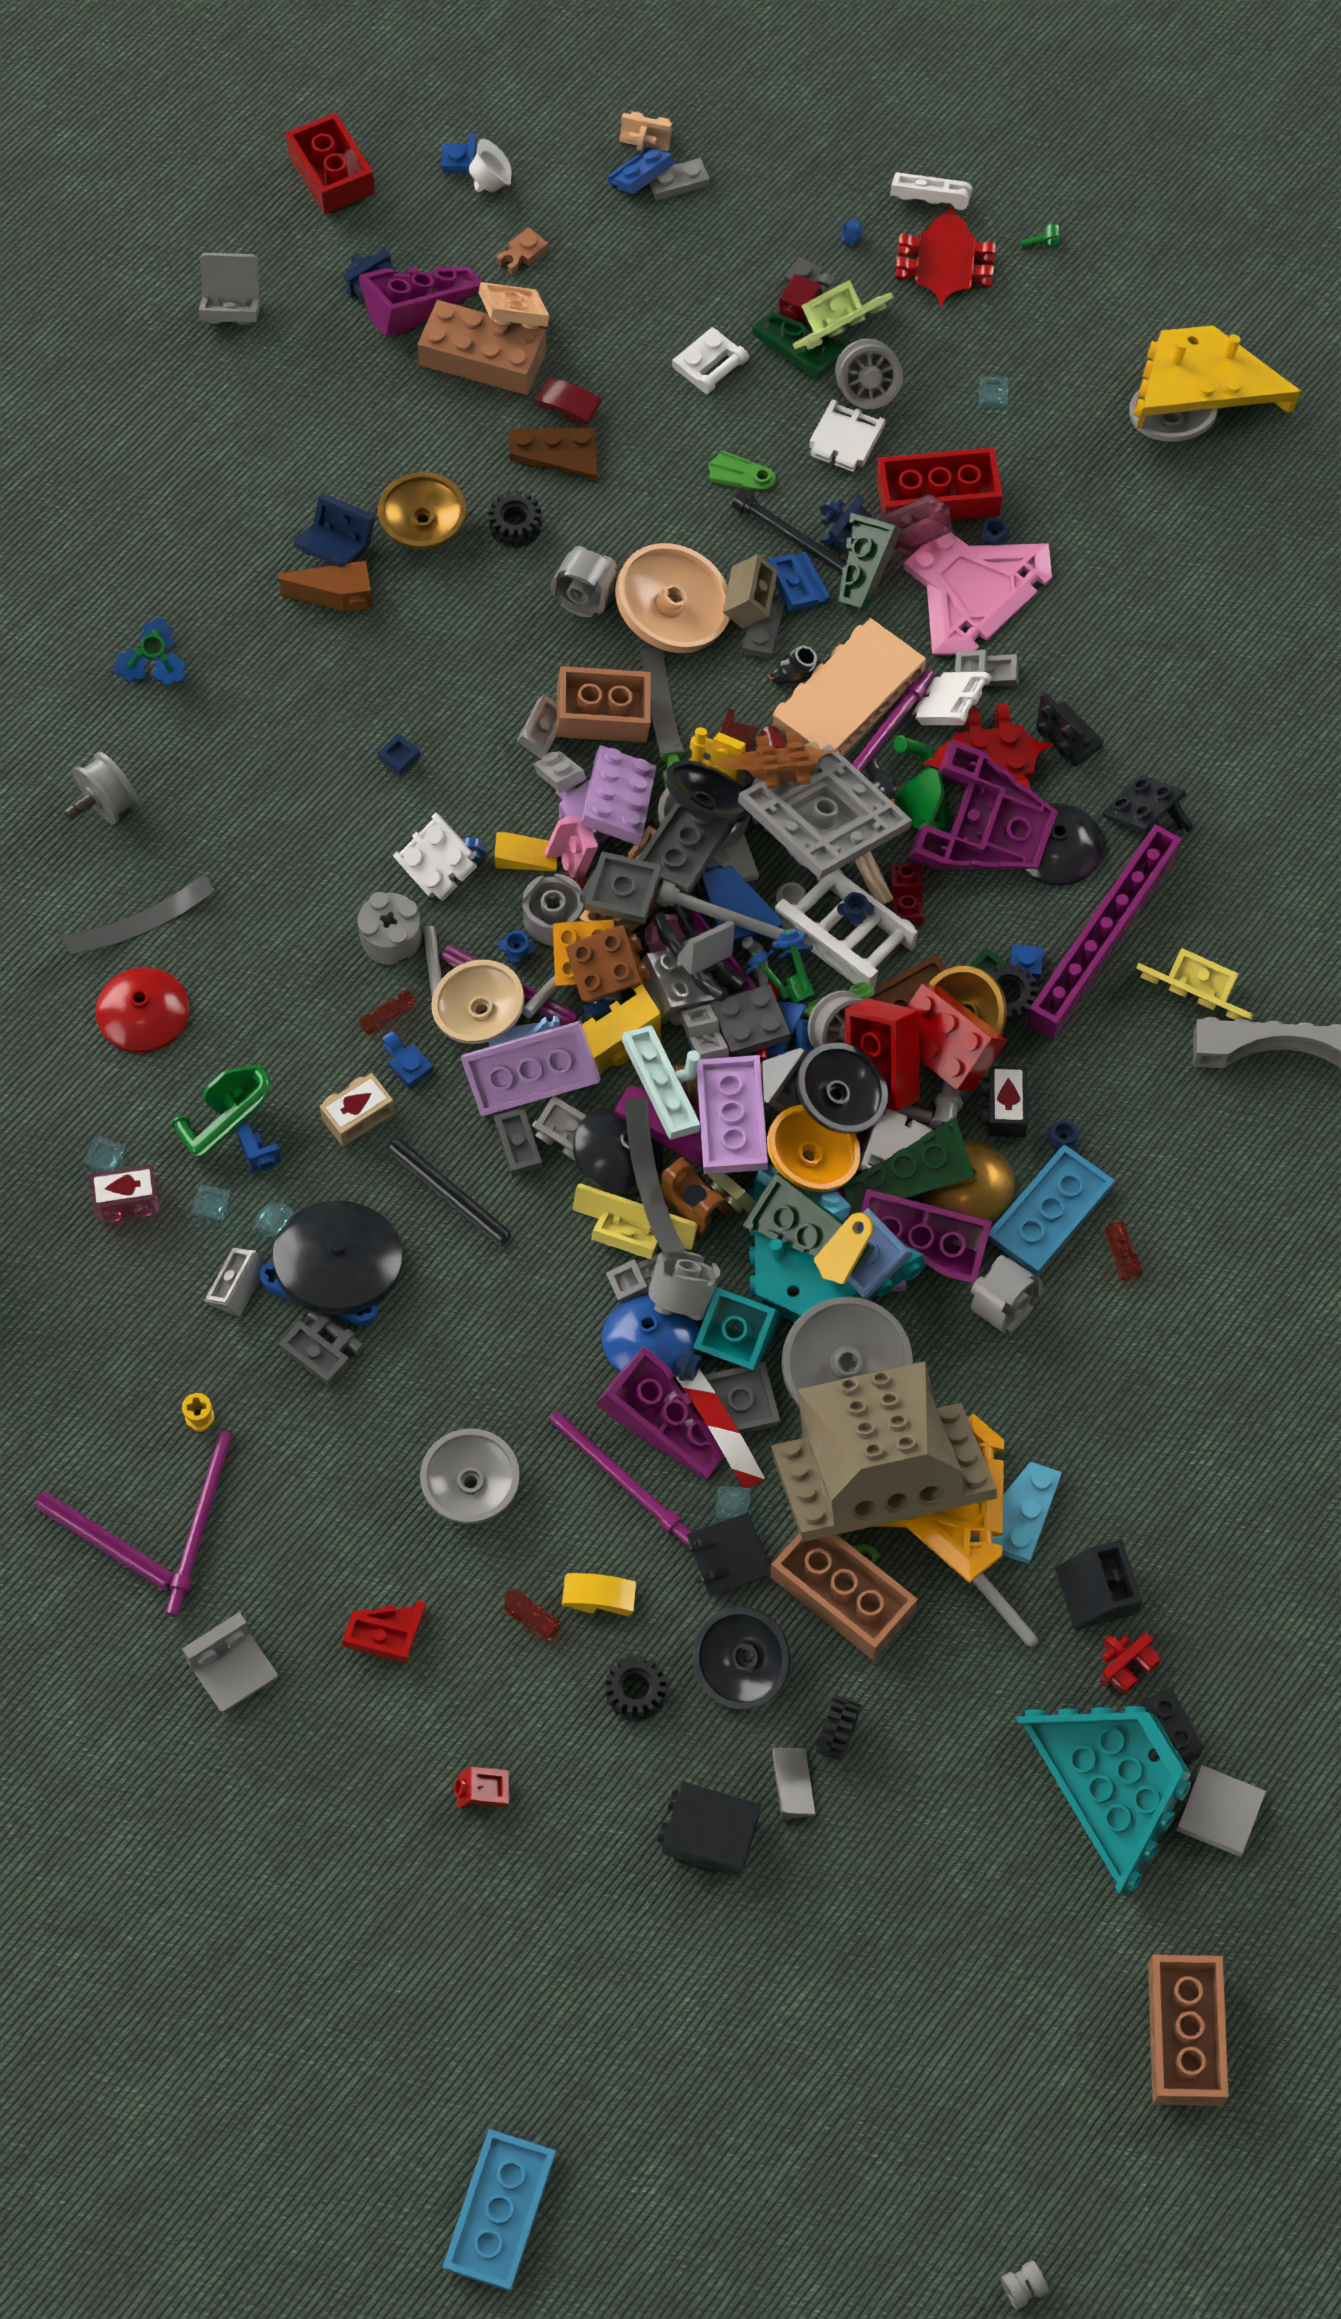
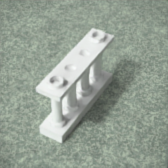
M840 869L822 879L817 877L819 883L796 905H791L785 899H782L775 906L774 912L782 920V929H797L802 931V933L806 932L808 937L804 938L803 944L807 946L813 945L814 949L810 950L853 984L866 982L867 985L875 987L878 975L876 967L900 943L910 951L915 947L918 931L913 924L906 919L898 917L845 877ZM829 889L843 899L839 904L844 903L849 893L857 892L865 895L868 901L874 905L873 913L867 914L865 916L867 918L863 920V923L858 925L843 941L837 940L828 933L843 917L838 914L837 906L820 923L812 921L805 915ZM877 925L890 936L867 959H862L852 949Z

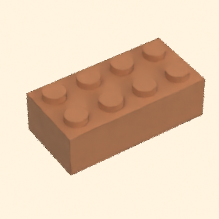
M440 300L436 301L417 344L420 366L528 395L547 351L545 329H529L523 327L521 323L511 322L510 325H500L495 323L487 313Z
M798 1534L771 1564V1579L872 1660L880 1654L916 1612L918 1599L838 1535L802 1542L800 1534Z
M1152 1955L1148 1964L1153 2105L1223 2106L1228 2099L1223 1956Z

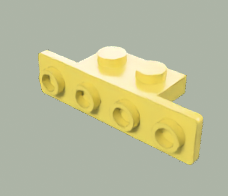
M1181 948L1169 976L1141 963H1138L1136 969L1142 971L1141 978L1156 985L1159 980L1171 984L1169 991L1185 998L1188 992L1198 996L1197 1003L1214 1010L1216 1005L1227 1009L1228 1011L1225 1016L1234 1020L1247 1018L1252 1021L1254 1014L1227 1003V999L1239 976L1238 973Z
M581 1183L578 1184L574 1196L573 1210L599 1219L593 1229L591 1239L638 1256L652 1259L659 1244L648 1222L643 1204ZM669 1213L684 1248L691 1250L694 1246L698 1224Z

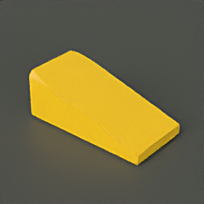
M497 832L495 846V868L557 871L558 857L546 858L544 852L549 843L548 840Z

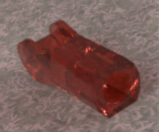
M1125 1222L1109 1224L1105 1227L1104 1231L1120 1280L1125 1281L1126 1277L1132 1275L1141 1277V1265L1133 1248ZM1130 1257L1131 1263L1123 1264L1122 1259Z
M511 1590L506 1593L504 1601L505 1612L520 1623H523L524 1626L546 1642L550 1641L559 1630L561 1621L537 1604H534L522 1592Z

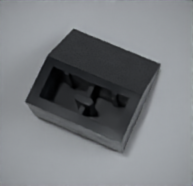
M1123 1540L1091 1547L1055 1567L1074 1630L1139 1614L1143 1601Z

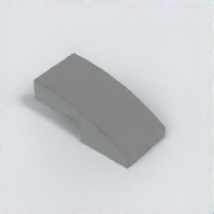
M986 650L956 652L955 672H986L991 675L992 679L988 685L984 686H1018L1019 659L1017 654L987 656Z
M710 1004L680 1011L681 1021L691 1049L700 1054V1059L729 1057L728 1046L719 1031V1021Z
M657 1253L652 1259L647 1258L639 1263L634 1259L607 1272L606 1275L618 1301H627L633 1297L648 1294L657 1257L661 1253L663 1257H666L668 1253Z

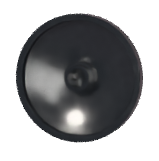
M348 1201L317 1203L297 1212L280 1229L273 1247L274 1273L282 1290L300 1306L327 1315L353 1314L376 1305L392 1291L398 1281L402 1267L401 1243L389 1221L380 1213L367 1206Z

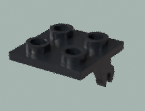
M1144 775L1135 780L1127 790L1102 812L1103 816L1107 819L1145 833H1150L1155 824L1161 827L1158 819L1166 811L1180 830L1185 827L1186 831L1189 832L1193 828L1191 820L1186 817L1179 804L1187 795L1185 790Z
M749 1512L686 1534L689 1543L684 1545L686 1553L693 1552L701 1574L696 1577L697 1583H704L709 1597L771 1575L770 1567Z

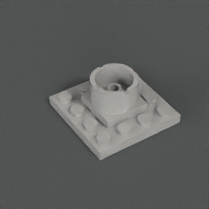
M829 744L820 750L833 751L836 749ZM839 752L826 754L818 760L817 767L812 776H810L811 784L798 785L797 781H779L780 788L767 789L766 781L763 780L739 793L737 801L786 847V850L791 857L795 858V861L807 867L819 879L907 831L912 823V820Z

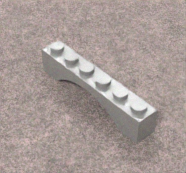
M1215 1017L1197 1019L1193 1033V1067L1226 1068L1233 1062L1254 1053L1268 1050H1293L1321 1057L1341 1068L1340 1024L1314 1026L1307 1022L1297 1025L1283 1024L1279 1021L1259 1023L1251 1022L1247 1019L1224 1021Z

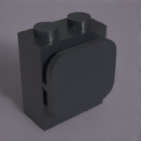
M682 1781L679 1791L673 1790L669 1800L668 1810L672 1811L669 1823H662L657 1842L662 1843V1855L672 1857L680 1864L710 1873L722 1872L741 1878L760 1818L761 1804Z

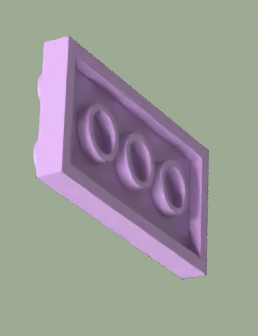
M600 745L594 760L581 825L639 845L643 837L656 765L650 764L644 759H637L623 754L617 749Z
M581 1020L463 1054L461 1057L481 1116L593 1085L601 1080Z
M760 1055L700 1059L697 1079L704 1174L768 1170Z

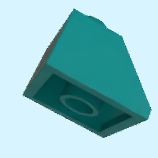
M716 1287L693 1348L754 1371L770 1347L783 1313L772 1307Z

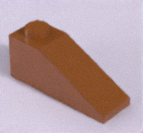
M366 561L347 563L344 567L333 565L278 574L281 596L341 611H359L364 608L373 607Z

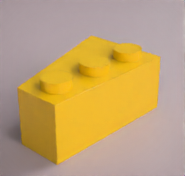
M642 984L634 989L636 995L622 1005L618 1001L610 1005L609 1007L612 1012L597 1022L592 1017L582 1024L599 1075L604 1070L614 1065H623L630 1059L622 1042L623 1033L652 1025L661 1042V1013Z

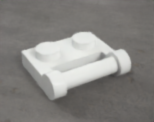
M712 327L672 360V367L702 392L709 394L715 389V384L736 366L745 364L749 360V355L743 347H737ZM725 356H729V358L726 361H724L708 376L704 375L719 361H721Z

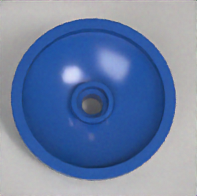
M649 1294L633 1297L613 1310L605 1322L602 1332V1345L605 1356L611 1366L620 1372L644 1346L665 1363L675 1375L678 1373L675 1372V1368L682 1353L687 1354L690 1349L695 1352L697 1351V1349L693 1348L699 1334L696 1320L689 1318L687 1315L674 1312L670 1315L657 1312L654 1309L655 1303L650 1299ZM645 1325H653V1327L649 1329L644 1328Z

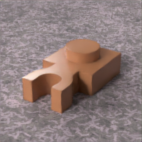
M528 227L508 243V251H503L496 256L497 264L501 267L505 262H511L507 265L508 273L512 276L518 271L521 263L529 266L548 251V242Z

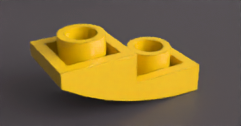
M567 1573L564 1578L562 1606L591 1614L597 1609L629 1617L634 1611L636 1581L606 1575Z

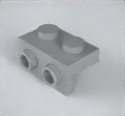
M552 1096L538 1121L535 1120L532 1127L538 1131L535 1135L538 1139L550 1146L555 1141L565 1147L562 1151L563 1154L575 1160L573 1138L578 1125L586 1115L557 1097Z

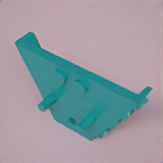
M754 1176V1188H749L748 1194L757 1203L767 1187L758 1182ZM749 1229L750 1236H755V1246L749 1247L750 1265H755V1276H750L751 1295H756L758 1303L779 1310L783 1313V1318L795 1323L808 1309L823 1301L839 1297L865 1299L848 1281L845 1284H839L835 1281L823 1279L819 1268L814 1262L816 1256L794 1249L792 1246L783 1243L780 1239H771L760 1232ZM906 1247L913 1255L867 1300L870 1301L876 1296H885L901 1281L917 1277L922 1269L925 1268L923 1254ZM798 1288L800 1292L796 1297H790L788 1295L789 1289Z
M1130 1706L1125 1707V1713H1112V1708L1099 1707L1091 1708V1714H1079L1078 1709H1058V1715H1045V1710H1026L1025 1716H1015L1017 1722L1024 1725L1117 1883L1115 1886L1117 1892L1124 1896H1127L1129 1891L1134 1892L1142 1879V1874L1139 1872L1145 1861L1149 1862L1158 1849L1159 1844L1156 1840L1161 1830L1166 1831L1174 1819L1175 1813L1172 1810L1177 1800H1183L1191 1786V1782L1188 1781L1191 1773L1156 1715L1146 1712L1145 1707ZM1153 1749L1156 1750L1161 1758L1157 1762L1151 1761L1149 1756Z

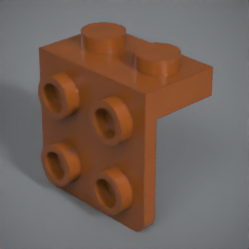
M623 924L567 946L566 951L580 997L584 1002L589 1003L630 987L634 990L641 984L647 992L650 991L647 980L651 979V975L646 963H641L638 952L642 951L640 940L636 933L632 934Z

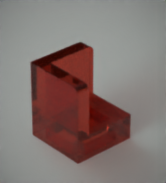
M729 709L720 733L746 743L745 752H749L756 737L757 729L735 722V710Z

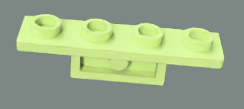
M849 280L802 305V308L812 327L813 333L793 343L794 348L797 349L806 345L808 350L823 343V336L828 335L831 338L845 331L843 325L849 323L850 326H853L866 319L865 313L870 311L872 315L885 309V302L894 298L892 293L876 297L861 305Z

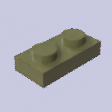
M726 1173L707 1174L713 1181L710 1187L716 1190L723 1198L728 1196L726 1199L727 1203L737 1213L744 1210L750 1215L757 1203Z

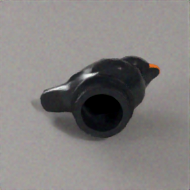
M802 645L784 656L768 677L776 685H783L787 682L798 683L811 676L821 662L817 661V655L812 648Z
M869 761L866 765L867 779L895 803L898 792L896 782L881 771L875 761Z

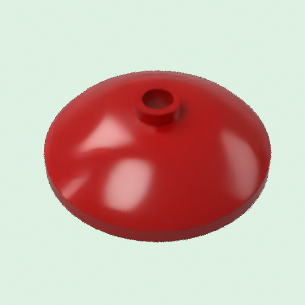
M150 967L134 968L118 974L104 986L96 1003V1019L103 1036L117 1048L132 1053L154 1052L171 1044L185 1029L190 1013L188 996L182 984L171 974ZM138 998H145L141 1003L135 1002Z

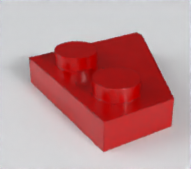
M418 1601L415 1602V1606L395 1609L393 1605L381 1607L376 1611L361 1610L352 1612L342 1640V1647L407 1664L426 1609V1602Z

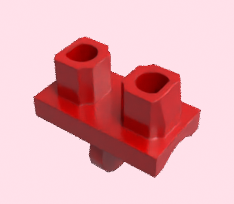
M1146 1632L1125 1650L1131 1643L1128 1636L1124 1635L1118 1641L1112 1636H1108L1103 1641L1107 1651L1100 1657L1106 1664L1113 1658L1115 1660L1103 1670L1104 1676L1100 1679V1682L1106 1688L1112 1684L1117 1690L1126 1695L1135 1687L1139 1680L1129 1670L1134 1663L1146 1674L1151 1673L1160 1664L1161 1658L1151 1647L1153 1638Z

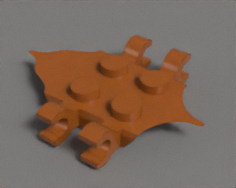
M798 732L786 733L787 747L774 749V746L769 745L768 735L755 737L756 751L742 752L739 755L728 757L706 766L748 770L754 778L766 781L767 789L780 788L779 781H797L798 785L811 784L810 776H812L816 769L818 760L826 754L841 750H820L812 745H805V743L800 742Z

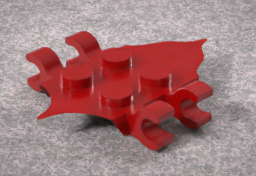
M951 205L948 211L937 217L926 231L920 232V237L900 234L898 255L902 257H897L895 278L905 280L915 276L916 284L923 285L932 290L937 295L939 306H942L949 294L958 290L969 289L972 281L981 287L989 288L992 286L994 267L991 265L994 264L996 243L976 242V237L970 234L966 223L956 215ZM918 253L917 260L906 258ZM974 258L986 265H973Z
M1007 703L995 705L997 713H993L997 728L982 730L980 712L978 707L970 708L968 711V718L965 722L967 732L956 733L951 741L939 747L935 755L923 764L939 769L946 748L953 740L982 750L990 757L991 761L1001 769H1006L1017 782L1031 790L1028 779L1034 775L1035 760L1041 751L1052 747L1053 744L1034 740L1025 732L1022 725L1012 726Z

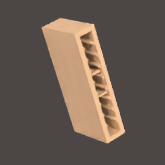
M870 618L863 626L858 625L853 630L850 639L844 645L840 644L834 649L831 658L825 664L821 663L815 668L812 677L805 684L800 683L796 687L792 697L786 703L782 702L776 707L773 712V726L778 728L779 733L786 741V733L798 732L800 742L805 743V745L815 741L819 748L822 749L830 744L836 750H841L839 753L844 756L905 694V690L909 685L919 679L925 671L926 658Z

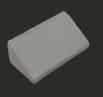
M727 921L689 940L677 958L689 974L694 975L732 955L734 922Z
M233 1247L204 1302L232 1315L240 1316L260 1281L261 1268L267 1261L256 1251Z
M772 1748L781 1820L815 1816L806 1749Z

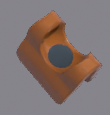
M683 1156L663 1172L661 1190L666 1205L677 1216L696 1222L698 1224L696 1235L700 1239L707 1235V1228L712 1222L710 1215L715 1208L719 1209L721 1213L724 1212L727 1216L733 1212V1208L727 1201L710 1187Z

